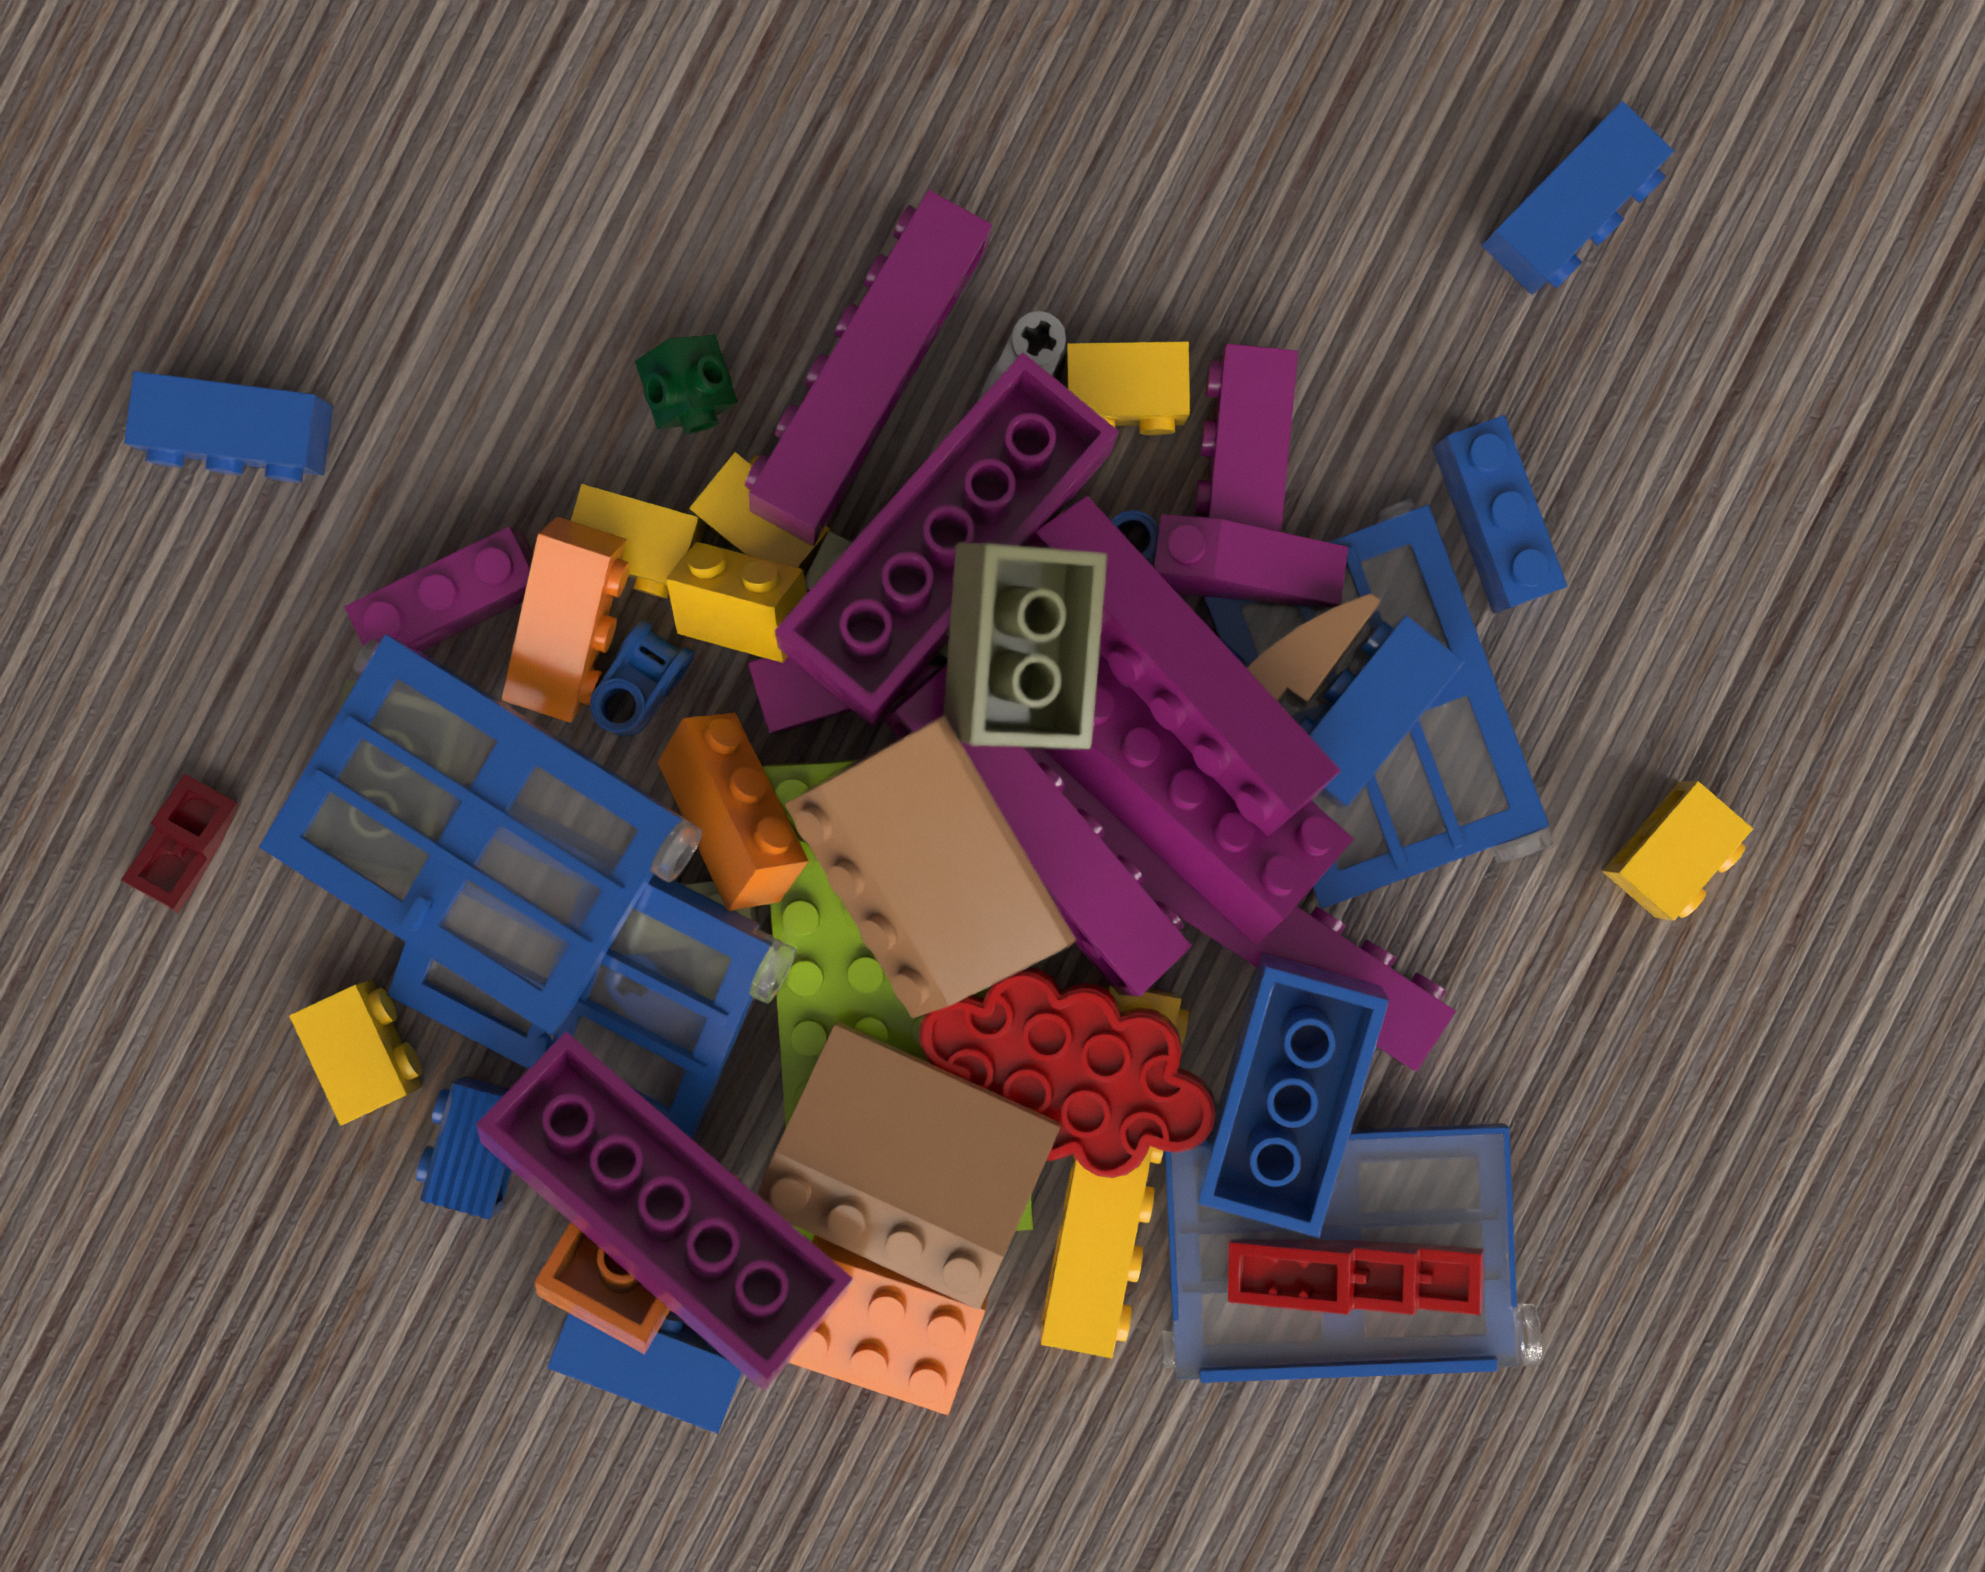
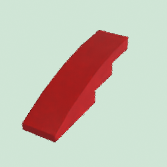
M1232 1239L1229 1242V1303L1349 1315L1353 1309L1415 1315L1418 1309L1481 1315L1483 1311L1484 1248L1320 1239Z

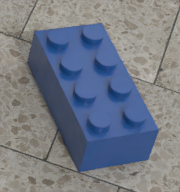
M1266 953L1261 954L1216 1111L1214 1127L1210 1132L1197 1177L1198 1204L1319 1238L1389 1003V999L1381 985Z

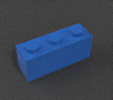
M1622 100L1493 232L1482 247L1531 295L1538 291L1547 281L1555 288L1559 287L1583 262L1575 255L1579 248L1589 238L1599 246L1622 223L1624 218L1617 210L1626 200L1632 196L1640 204L1665 179L1666 175L1659 167L1673 154L1674 150Z
M133 371L124 444L146 452L145 461L156 465L183 468L184 460L188 458L206 461L205 469L213 472L243 475L244 466L266 468L265 477L270 479L302 483L303 473L324 476L333 405L315 394Z
M1505 415L1447 435L1432 447L1493 614L1568 587Z
M1407 615L1394 622L1392 626L1383 620L1361 646L1360 649L1368 656L1357 670L1352 673L1347 668H1344L1323 693L1322 697L1330 702L1315 721L1306 715L1299 723L1300 727L1341 770L1320 792L1338 808L1348 807L1464 663L1461 658Z
M672 1310L669 1311L645 1355L568 1313L547 1367L563 1375L716 1434L719 1433L742 1372L695 1330L685 1325L684 1321Z

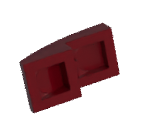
M184 774L150 824L155 828V831L121 881L179 914L223 841L239 804L189 775Z

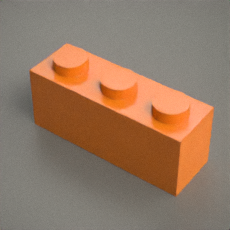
M558 516L538 533L502 701L569 723L574 720L585 705L590 706L593 692L604 678V673L596 670L600 651L607 652L616 629L617 618L609 616L613 596L618 598L621 596L630 571V562L622 560L627 539Z
M736 713L683 718L657 763L727 911L780 902L809 860Z

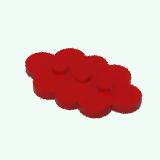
M1026 967L992 984L985 999L976 995H970L950 1006L927 1013L921 1022L919 1040L922 1051L931 1064L1062 1123L1046 1161L1061 1159L1073 1154L1084 1169L1096 1176L1120 1177L1128 1175L1141 1165L1150 1146L1175 1153L1192 1150L1207 1139L1214 1127L1216 1105L1213 1093L1202 1078L1190 1071L1179 1068L1182 1043L1178 1029L1171 1020L1160 1012L1139 1007L1122 1012L1112 994L1099 985L1082 983L1061 990L1052 976L1038 968Z

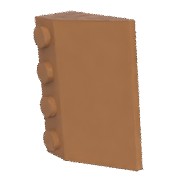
M945 716L841 768L785 803L787 810L795 821L798 833L810 846L826 873L832 890L841 898L860 930L863 942L875 955L892 984L895 996L904 1004L912 1019L950 1006L1070 946L1076 941Z
M836 1021L774 1152L756 1195L787 1222L980 1310L1062 1123Z

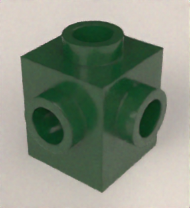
M715 334L668 338L635 361L644 388V396L650 406L657 430L682 427L685 434L702 432L716 426L719 423L717 415L738 403L732 386V380L727 371Z

